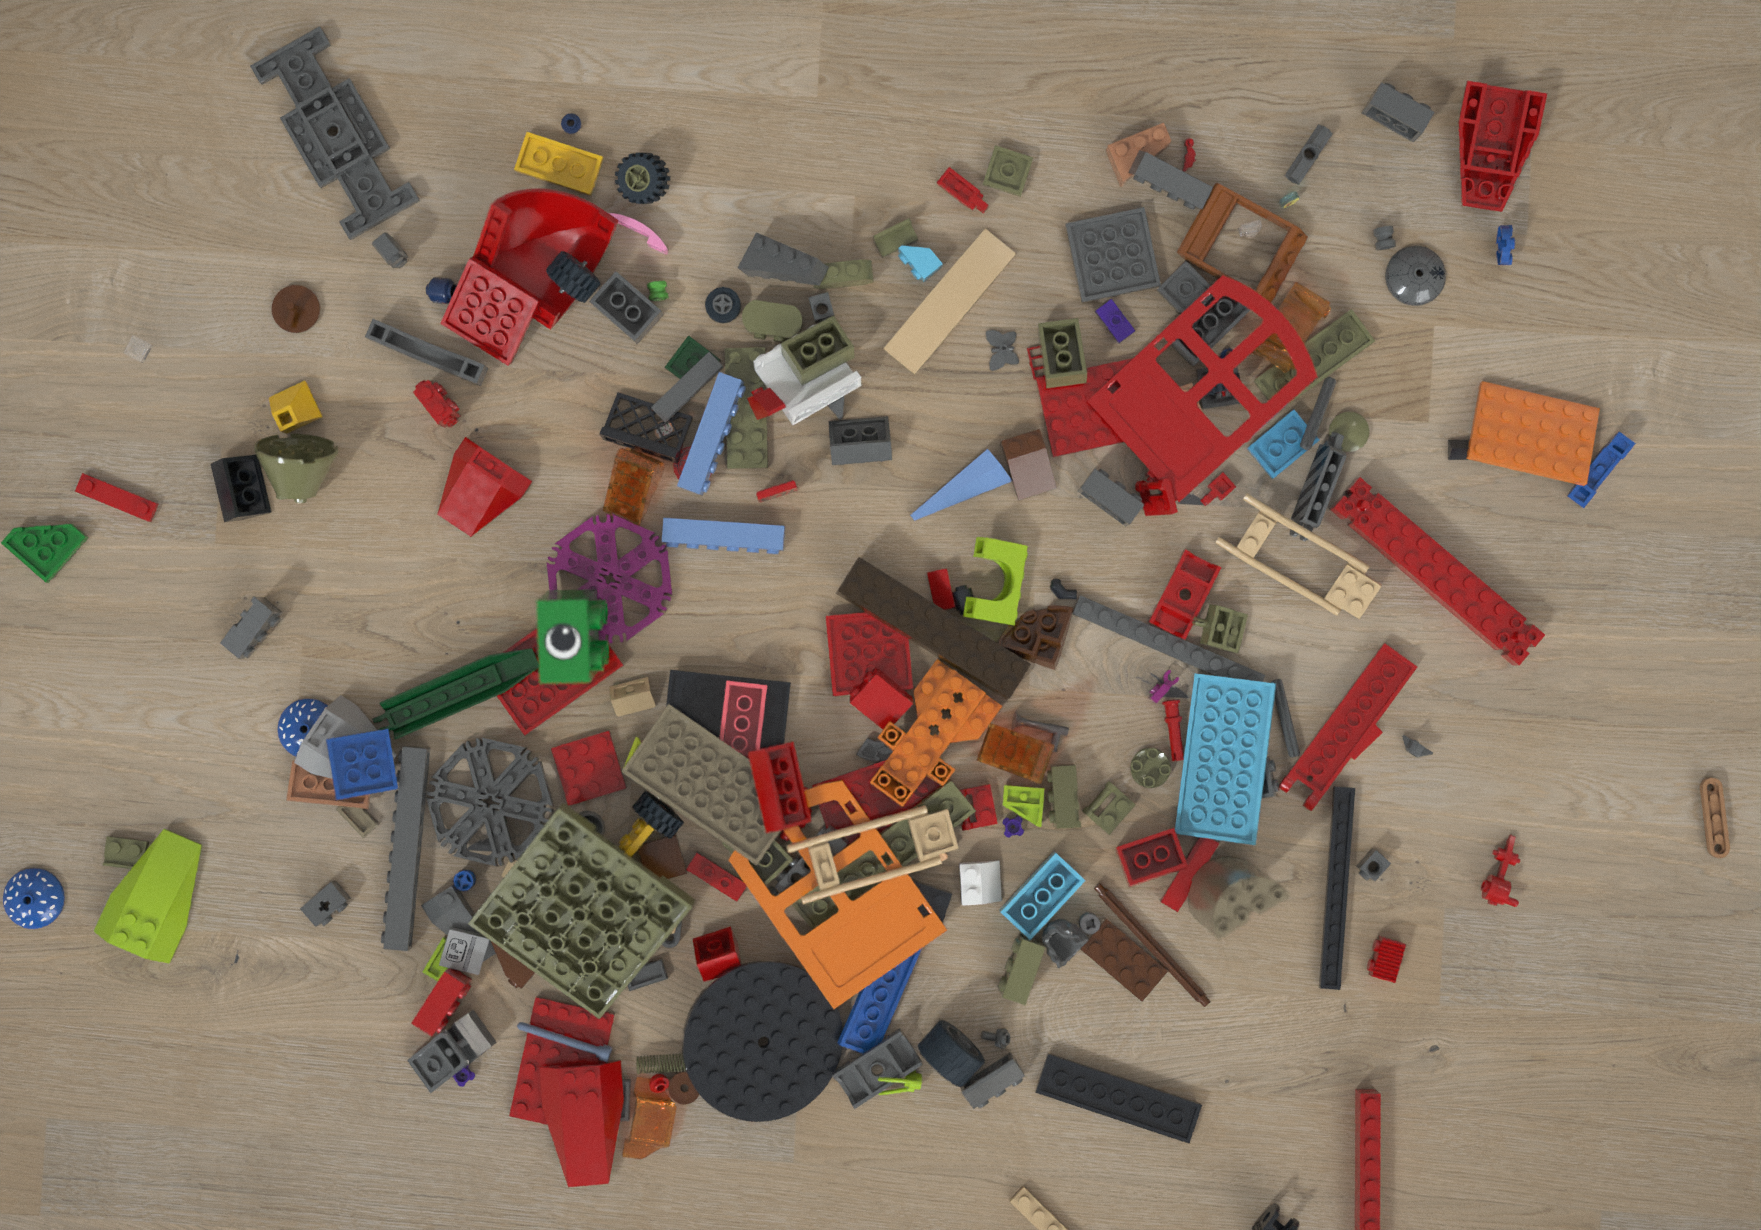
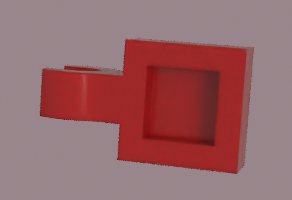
M1222 472L1207 486L1211 491L1200 501L1204 506L1208 505L1216 497L1221 501L1236 486Z

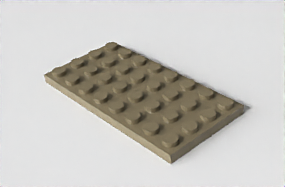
M670 704L667 705L621 771L756 865L780 832L766 833L750 760Z

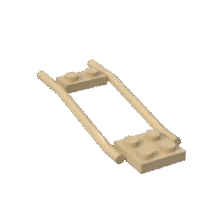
M1247 493L1243 500L1260 510L1237 547L1221 537L1215 543L1252 567L1324 607L1336 616L1341 609H1344L1360 619L1382 587V584L1365 574L1370 566ZM1277 521L1348 562L1325 598L1254 559Z
M926 805L786 845L788 853L808 847L818 887L820 888V891L801 896L802 904L942 864L940 854L959 849L948 809L928 814ZM908 819L920 862L839 884L838 874L828 841Z

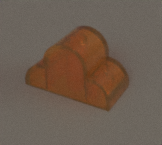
M620 448L615 456L603 511L640 526L662 478L665 463L631 448Z
M990 723L976 761L1041 784L1055 746Z

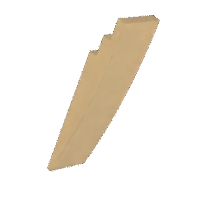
M985 228L884 347V350L915 375L981 298L1016 253Z

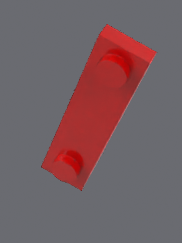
M82 473L75 492L148 522L152 521L158 507L156 502Z

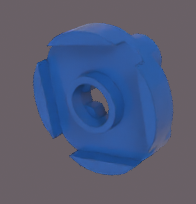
M1512 225L1498 226L1496 237L1498 265H1512L1513 257L1510 250L1515 248V238L1512 237Z

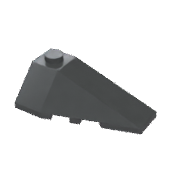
M454 885L421 905L430 921L446 935H448L450 927L481 934L468 924L475 913L462 892ZM490 940L483 961L496 954Z

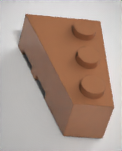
M1164 123L1107 146L1106 153L1120 187L1134 176L1128 172L1139 150L1157 157L1169 147L1171 138Z

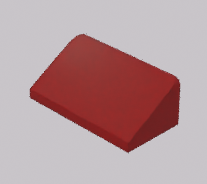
M947 568L927 572L933 603L943 610L955 608Z

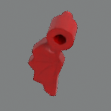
M1191 138L1184 141L1187 153L1184 155L1183 172L1191 168L1196 161V153L1192 148L1194 140Z

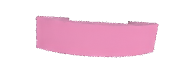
M609 213L619 220L618 224L648 237L647 244L649 247L667 255V247L650 228L630 217Z

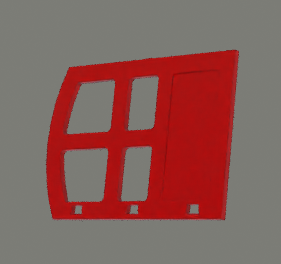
M1223 275L1088 400V403L1158 480L1166 478L1170 480L1174 497L1178 502H1181L1317 378V374L1303 341L1285 316L1253 289ZM1212 294L1215 299L1205 307L1201 302ZM1227 296L1252 310L1263 319V322L1225 358L1221 359L1193 330L1192 326L1222 297ZM1272 334H1277L1292 359L1297 375L1263 404L1234 374V369ZM1165 338L1168 343L1162 349L1158 350L1154 347L1161 339ZM1177 339H1181L1209 369V372L1187 392H1184L1157 363V357ZM1118 381L1121 386L1112 394L1108 389ZM1219 383L1223 384L1250 414L1249 419L1228 437L1224 436L1197 406V403Z

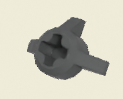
M1403 734L1402 738L1407 752L1417 758L1433 755L1432 751L1425 748L1418 741L1410 739Z

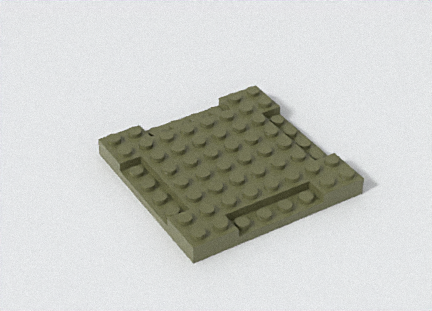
M562 802L468 924L600 1019L690 911L695 903V899L664 876L659 878L596 832L595 825Z

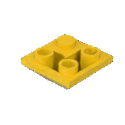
M302 381L269 397L271 413L280 432L285 434L323 417L306 381Z

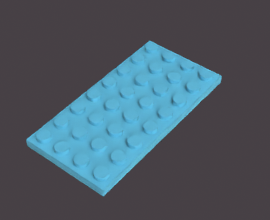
M1195 673L1175 825L1176 834L1256 845L1276 690L1275 683Z

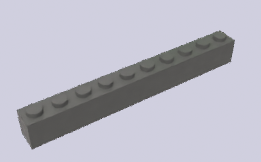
M404 746L398 755L401 767L397 771L396 776L399 788L396 790L394 801L397 802V809L394 810L392 818L395 823V830L391 832L393 851L389 853L391 871L387 873L389 891H386L385 903L388 904L387 911H384L383 923H386L385 931L381 935V943L384 944L383 949L409 951L412 949L431 748Z

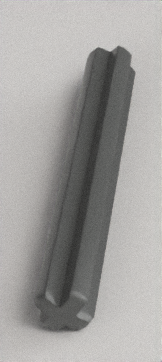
M1327 377L1324 380L1301 440L1300 447L1305 450L1312 448L1336 385V380L1332 377Z
M1275 679L1271 683L1276 684L1275 702L1288 755L1291 758L1300 755L1283 682L1282 679Z

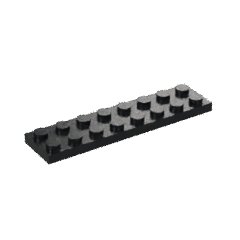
M1047 1053L1035 1093L1190 1144L1202 1107L1200 1103Z

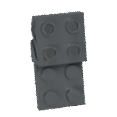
M472 1010L456 1021L450 1029L438 1034L430 1043L407 1061L429 1092L432 1093L497 1042L475 1011Z

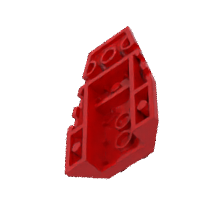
M1466 81L1458 121L1462 206L1498 212L1503 211L1514 188L1513 186L1539 135L1548 93L1491 86L1486 83Z
M621 1060L601 1061L600 1064L560 1067V1065L540 1066L542 1109L567 1186L579 1187L609 1184L624 1102Z

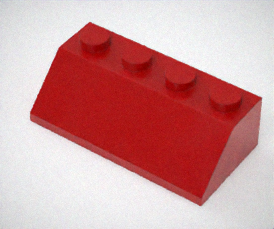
M794 741L748 752L766 833L782 831L812 822Z

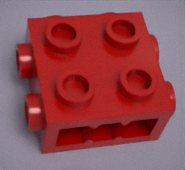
M428 379L427 381L419 382L415 386L414 395L438 425L450 428L458 422V418L461 416L458 413L460 408L453 400L445 396L448 393L441 384L433 383Z

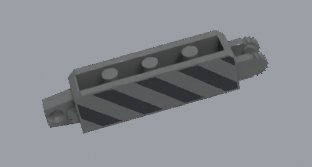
M1332 432L1324 445L1319 444L1291 520L1301 526L1304 525L1303 527L1311 532L1313 528H1318L1322 522L1347 457L1346 452H1343V447H1341L1344 436L1339 433ZM1290 529L1289 534L1296 537L1299 535V533ZM1300 535V540L1308 541L1306 537Z

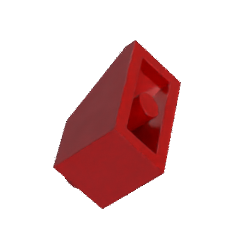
M760 387L752 391V396L747 398L757 420L786 408L785 403L771 388L763 390Z

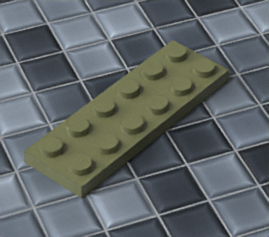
M1352 309L1304 343L1312 359L1317 378L1290 403L1375 342ZM1290 355L1254 380V383L1267 400H1270L1297 375Z
M765 347L725 348V374L745 382L743 386L746 387L743 397H739L736 404L739 406L735 417L732 416L729 423L732 426L727 436V469L768 468L767 417L757 420L747 400L748 397L752 396V391L760 387L763 390L766 389V386L754 370L753 362L759 355L765 354Z

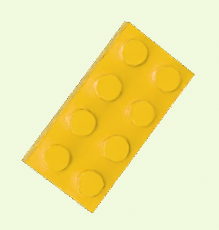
M526 132L514 170L591 196L604 158L603 156Z

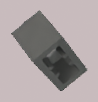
M334 880L300 909L315 927L321 924L325 926L333 919L331 915L336 911L340 913L348 906L346 902L351 898L338 882ZM329 901L330 904H329L328 908L325 909V908H324V905L326 904L325 902Z

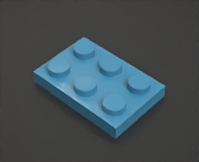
M1292 410L1247 448L1271 479H1274L1307 451L1300 447L1307 424L1295 410ZM1317 436L1315 437L1312 446H1314L1318 441H1320Z

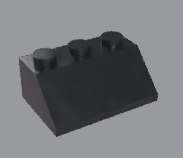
M256 454L222 458L210 464L224 523L272 513L260 461Z

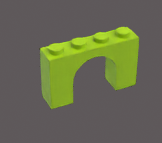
M976 537L973 557L996 562L1004 573V586L1000 594L991 600L966 597L963 617L1015 625V620L1018 616V602L1021 597V584L1024 579V566L1028 556V546L987 537Z

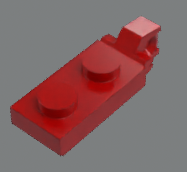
M948 167L937 181L938 186L972 211L976 208L984 214L988 209L989 205L982 200L984 196L980 193V190L952 168Z

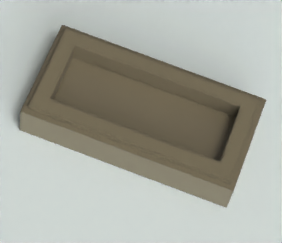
M343 806L336 808L362 838H365L379 825L363 808Z

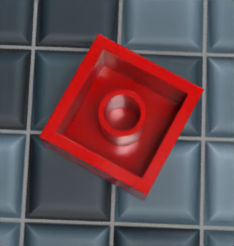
M731 926L693 938L696 964L704 982L714 980L725 971L742 964L738 943Z

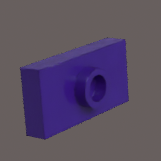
M1112 299L1095 311L1118 343H1121L1135 332V329Z

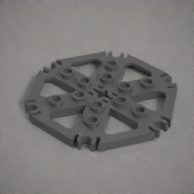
M476 738V747L473 748L470 741L466 742V748L465 744L462 743L431 777L439 781H429V784L435 785L436 789L434 792L427 791L426 793L429 796H434V799L428 797L426 799L438 842L441 843L442 847H445L448 843L452 846L448 851L449 854L455 853L454 857L499 867L498 864L500 866L505 865L503 860L506 856L509 858L510 863L520 858L544 827L542 822L547 823L549 820L545 818V813L554 812L552 808H548L546 805L554 806L542 761H539L538 757H535L532 761L528 758L532 753L531 750H526V747L482 738L481 740ZM492 749H498L513 753L515 759L495 780L489 752ZM461 759H467L474 787L452 783L448 780V773ZM534 774L537 776L542 793L540 801L534 802L511 796L529 775ZM492 796V800L500 804L490 805L489 808L488 803L481 801V799H490ZM443 802L469 807L466 813L450 830L445 828L440 812V805ZM506 816L529 821L534 824V831L519 846L514 845L512 842ZM484 824L492 848L490 855L471 852L467 849V842Z

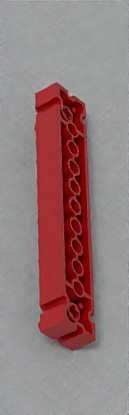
M1361 477L1356 478L1345 490L1348 494L1347 497L1345 495L1339 497L1329 510L1341 520L1348 518L1350 520L1348 524L1350 528L1491 648L1503 650L1504 652L1501 656L1512 666H1520L1530 654L1527 648L1536 647L1545 634L1533 624L1526 625L1524 622L1527 619L1380 493L1372 494L1369 492L1372 487Z

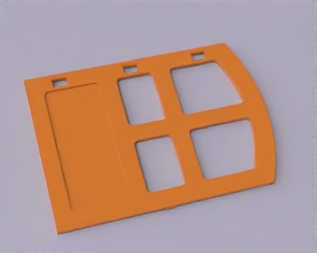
M842 780L825 783L805 790L809 808L821 803L837 800L854 825L871 821ZM849 800L857 810L852 814L845 806ZM799 826L784 830L792 843L807 839ZM876 828L860 832V838L833 856L837 872L869 850L875 853L887 871L903 867ZM808 847L798 850V852L810 867V873L776 896L772 895L747 858L735 850L729 858V862L833 1009L947 931V928L909 874L881 881L855 900H851L845 892L830 896L838 907V912L807 934L801 935L786 915L785 909L799 900L801 896L806 895L818 886ZM885 852L893 861L888 866L881 857ZM922 904L930 913L925 917L918 910V907Z

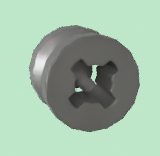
M1087 912L1081 915L1079 926L1084 933L1094 934L1100 928V921L1095 914Z

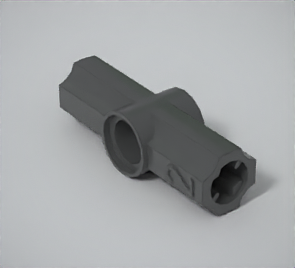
M1319 124L1317 125L1284 175L1289 181L1297 185L1301 183L1333 133L1330 129ZM1304 151H1310L1313 154V158H1306Z

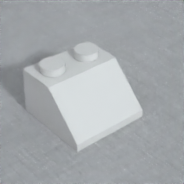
M999 860L959 863L962 905H978L1002 901Z

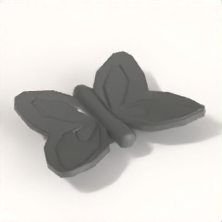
M995 330L987 331L986 339L990 345L997 347L991 349L992 353H997L991 357L989 363L990 370H999L1005 363L1010 365L1019 364L1017 355L1012 351L1014 347L1011 346L1015 342L1016 332H1007L1002 335Z

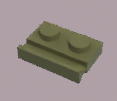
M107 836L103 866L132 869L148 849L149 841Z

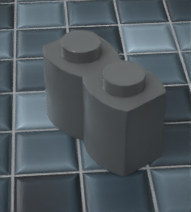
M383 233L372 242L373 247L392 268L399 269L407 263L408 255L389 233Z

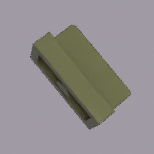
M910 218L873 236L882 258L898 251L900 246H908L918 241Z

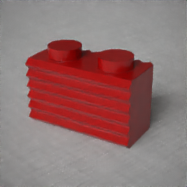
M1379 935L1378 940L1375 939L1372 951H1375L1373 959H1369L1367 964L1368 974L1375 978L1396 983L1406 944Z

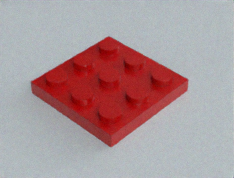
M610 730L551 748L568 806L627 788Z

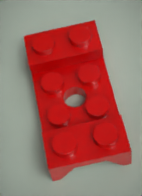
M1186 549L1183 550L1147 622L1186 640L1193 626L1192 621H1195L1193 618L1198 616L1222 567L1209 563ZM1182 589H1187L1190 592V598L1186 601L1180 598L1179 593Z

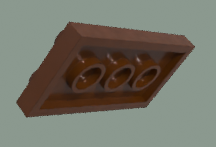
M1107 918L1100 924L1099 930L1088 938L1087 943L1080 949L1141 1002L1144 1001L1168 972Z

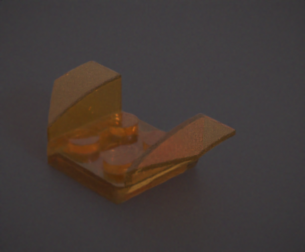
M636 1077L633 1093L636 1097L629 1139L625 1138L622 1157L642 1160L660 1148L670 1147L677 1106L665 1091L654 1093L650 1090L649 1083L651 1078Z

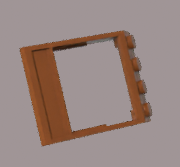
M1215 183L1203 209H1200L1177 253L1188 263L1217 279L1224 275L1236 280L1204 262L1236 203L1288 231L1260 283L1254 290L1271 303L1308 236L1296 225L1225 186Z

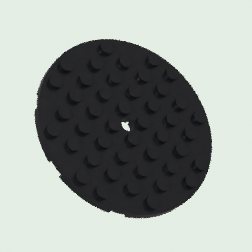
M753 961L733 967L719 975L715 981L702 990L688 1013L683 1029L682 1047L683 1061L688 1077L699 1095L710 1106L729 1117L749 1122H766L792 1115L815 1100L833 1077L832 1072L836 1070L842 1052V1046L837 1043L843 1031L838 1008L833 1009L809 973L798 966L781 961ZM761 1037H768V1044L764 1046L758 1045V1040Z

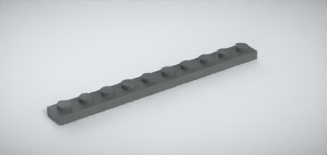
M1081 595L1073 610V615L1212 675L1259 682L1264 680L1265 675Z

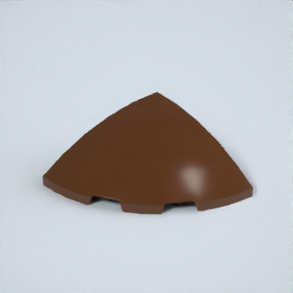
M1051 605L1047 609L1030 610L1022 614L1020 619L1015 622V625H1008L1000 636L998 644L1020 658L1056 670L1074 609L1068 606Z

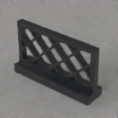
M617 392L605 426L601 428V438L605 441L678 464L679 454L693 416L677 412L666 423L663 421L658 424L654 417L656 413L650 409L654 405L653 403ZM620 400L629 401L631 407L620 412L618 408ZM641 406L647 407L650 413L639 418L635 409ZM634 411L637 419L626 424L622 415ZM621 417L623 426L617 429L610 427L612 420ZM652 417L656 425L645 430L641 421ZM679 418L687 420L684 427L676 430L673 421ZM639 423L643 431L636 435L631 434L628 428ZM671 423L674 432L663 436L660 427ZM658 429L661 438L655 441L650 440L647 433ZM677 435L679 439L677 447L668 446L666 439Z

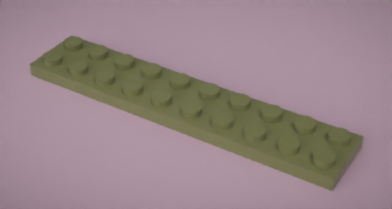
M951 779L912 808L926 805L928 814L948 809L953 829L976 812L975 808ZM908 819L892 823L880 833L903 867L917 857ZM869 850L841 869L837 874L839 884L883 873L887 870L875 853ZM887 852L881 856L887 866L893 863ZM880 882L848 890L845 893L851 900H855ZM817 886L807 894L820 891V888ZM830 896L806 904H802L800 898L791 904L812 929L839 910Z

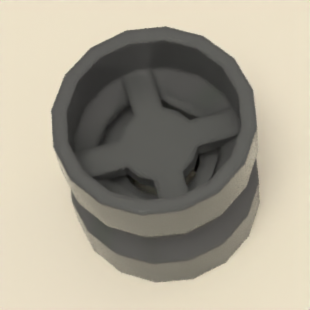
M1393 226L1373 229V234L1377 240L1375 243L1376 250L1396 247V242L1392 238L1394 233Z

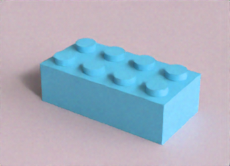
M1053 851L999 911L1031 940L1086 880Z

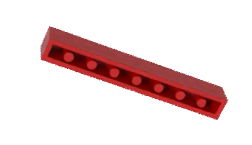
M1355 1089V1230H1380L1381 1094L1376 1089Z

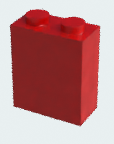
M875 668L872 672L868 671L863 677V682L859 686H854L849 693L850 704L883 730L889 721L895 724L913 705V697L878 668Z

